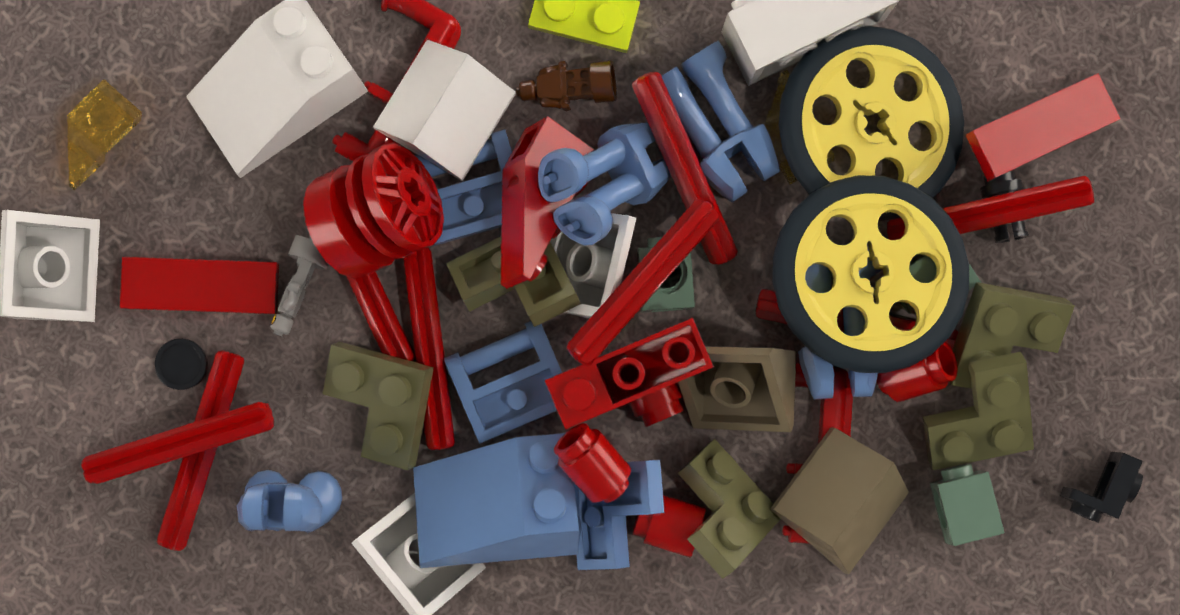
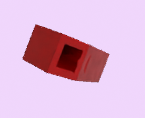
M549 116L524 129L502 170L501 285L506 289L527 280L531 282L540 274L548 259L544 252L550 240L561 233V230L554 222L553 213L557 208L579 195L588 184L587 182L580 191L557 202L546 201L541 195L538 185V170L543 157L560 148L575 149L582 156L594 151L593 148Z
M691 318L598 357L589 366L582 364L546 379L545 383L566 430L711 369L714 366L695 321Z

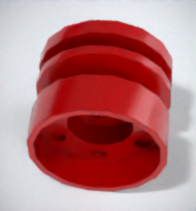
M395 143L381 145L373 149L369 154L357 157L352 164L339 166L315 178L306 188L303 201L305 223L313 244L331 267L339 274L353 279L372 274L391 265L395 259L405 258L413 255L416 251L426 249L434 245L442 235L444 223L442 201L433 178L423 163L411 151Z

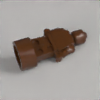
M612 60L591 62L590 67L568 71L566 69L568 67L567 62L560 61L558 65L541 69L536 77L537 83L534 80H525L519 83V87H516V94L520 96L522 101L536 100L538 96L542 107L562 108L564 111L571 110L569 106L570 100L594 99L595 103L617 101V84Z

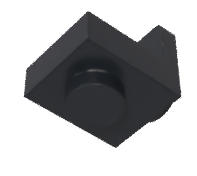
M1111 452L1093 496L1074 488L1063 487L1060 497L1073 502L1069 510L1070 512L1093 522L1099 523L1102 515L1119 519L1126 501L1131 503L1140 490L1143 475L1138 472L1143 461L1123 452Z

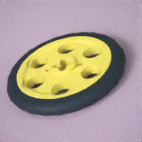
M865 26L856 30L849 29L829 42H826L825 38L817 43V48L809 50L802 56L789 75L781 97L779 131L782 149L793 175L810 195L812 192L836 180L858 175L875 176L876 165L879 161L888 159L896 165L899 181L911 184L934 198L940 193L953 174L963 145L964 116L961 98L950 73L938 57L918 40L894 29ZM852 60L862 61L869 69L870 79L864 88L854 87L846 77L847 65ZM900 73L912 76L917 85V93L914 99L909 102L900 99L894 90V81ZM819 96L827 97L835 104L836 117L830 125L819 123L812 113L814 101ZM877 113L881 118L877 123L881 133L867 134L864 128L867 126L868 121L864 115L870 116ZM915 122L926 125L930 130L931 143L925 151H919L910 144L908 132ZM834 146L844 148L850 155L851 165L848 172L844 175H837L828 167L827 155ZM887 212L881 214L878 221L901 217L896 213Z
M858 175L836 180L812 192L792 211L779 233L773 254L772 283L779 310L790 330L811 352L832 365L851 371L887 373L908 368L929 357L951 336L963 315L969 293V261L963 239L952 219L932 197L911 184L886 176ZM892 212L902 218L905 224V232L901 239L889 240L881 235L878 229V220L881 214ZM842 217L851 223L854 236L849 244L837 245L828 238L826 225L831 218ZM915 255H926L934 261L936 276L933 281L921 283L913 278L909 266L912 257ZM867 258L872 261L874 269H882L884 277L876 281L875 289L871 287L869 279L860 278L859 270L867 266ZM819 264L827 267L832 272L833 285L828 292L816 293L808 287L805 280L808 267ZM896 302H905L915 310L916 323L909 331L896 329L889 319L890 309ZM853 307L862 313L865 325L860 335L849 336L839 329L837 316L842 308Z

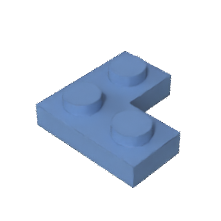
M660 460L627 462L631 466V473L628 478L629 486L620 497L609 503L604 502V500L597 503L590 502L574 484L579 526L578 555H576L578 570L630 567L626 516L665 513Z

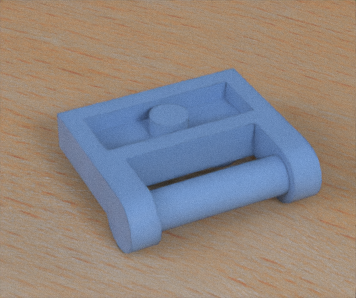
M505 129L491 134L492 138L487 140L473 163L475 165L498 158L501 171L437 189L442 201L444 223L442 235L432 247L502 227V170L512 153ZM415 155L423 163L431 177L447 173L421 156Z
M529 321L524 323L526 329L461 357L457 352L444 358L446 367L479 444L557 411L545 380L562 373L542 324L534 327L532 322ZM535 347L540 359L539 362L479 388H473L469 375Z

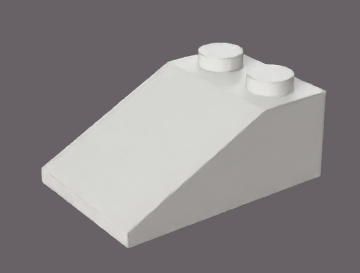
M284 0L257 18L186 97L236 174L242 178L364 95L368 90L306 0Z
M735 0L731 3L733 10L727 14L721 33L747 85L750 86L799 62L806 52L817 48V43L824 38L826 42H829L849 29L856 30L860 27L873 26L884 21L900 0Z

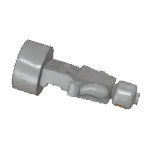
M295 235L288 253L290 257L297 260L296 264L299 267L296 274L292 276L288 286H286L278 307L280 314H275L270 325L271 329L274 330L273 333L281 337L283 334L288 335L294 323L291 318L295 319L305 297V289L308 286L314 269L326 270L328 263L313 244L312 239Z

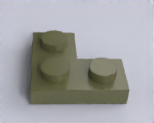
M501 236L446 263L469 312L516 289L534 327L581 304L551 242H549L544 252L548 259L540 274L531 282L527 280L508 289L501 285Z
M976 282L952 350L957 361V377L949 383L953 386L972 389L969 362L1011 354L1013 346L1058 353L1075 305L1062 297Z
M337 342L330 347L323 395L369 407L361 457L404 470L415 467L434 367L351 344Z
M1021 352L969 362L974 406L923 416L927 457L932 470L1034 450L1027 362Z
M713 439L678 474L712 511L710 516L687 540L723 579L745 560L781 519L770 510L773 505L770 499L759 489L717 440Z

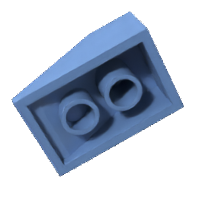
M565 433L515 437L413 467L420 568L578 555L579 526L574 482L558 465L559 457L554 453L556 443Z

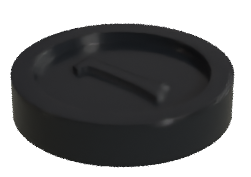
M178 338L168 341L159 349L155 358V371L158 378L164 385L172 389L187 390L193 388L202 381L207 372L208 362L206 354L201 346L192 340Z

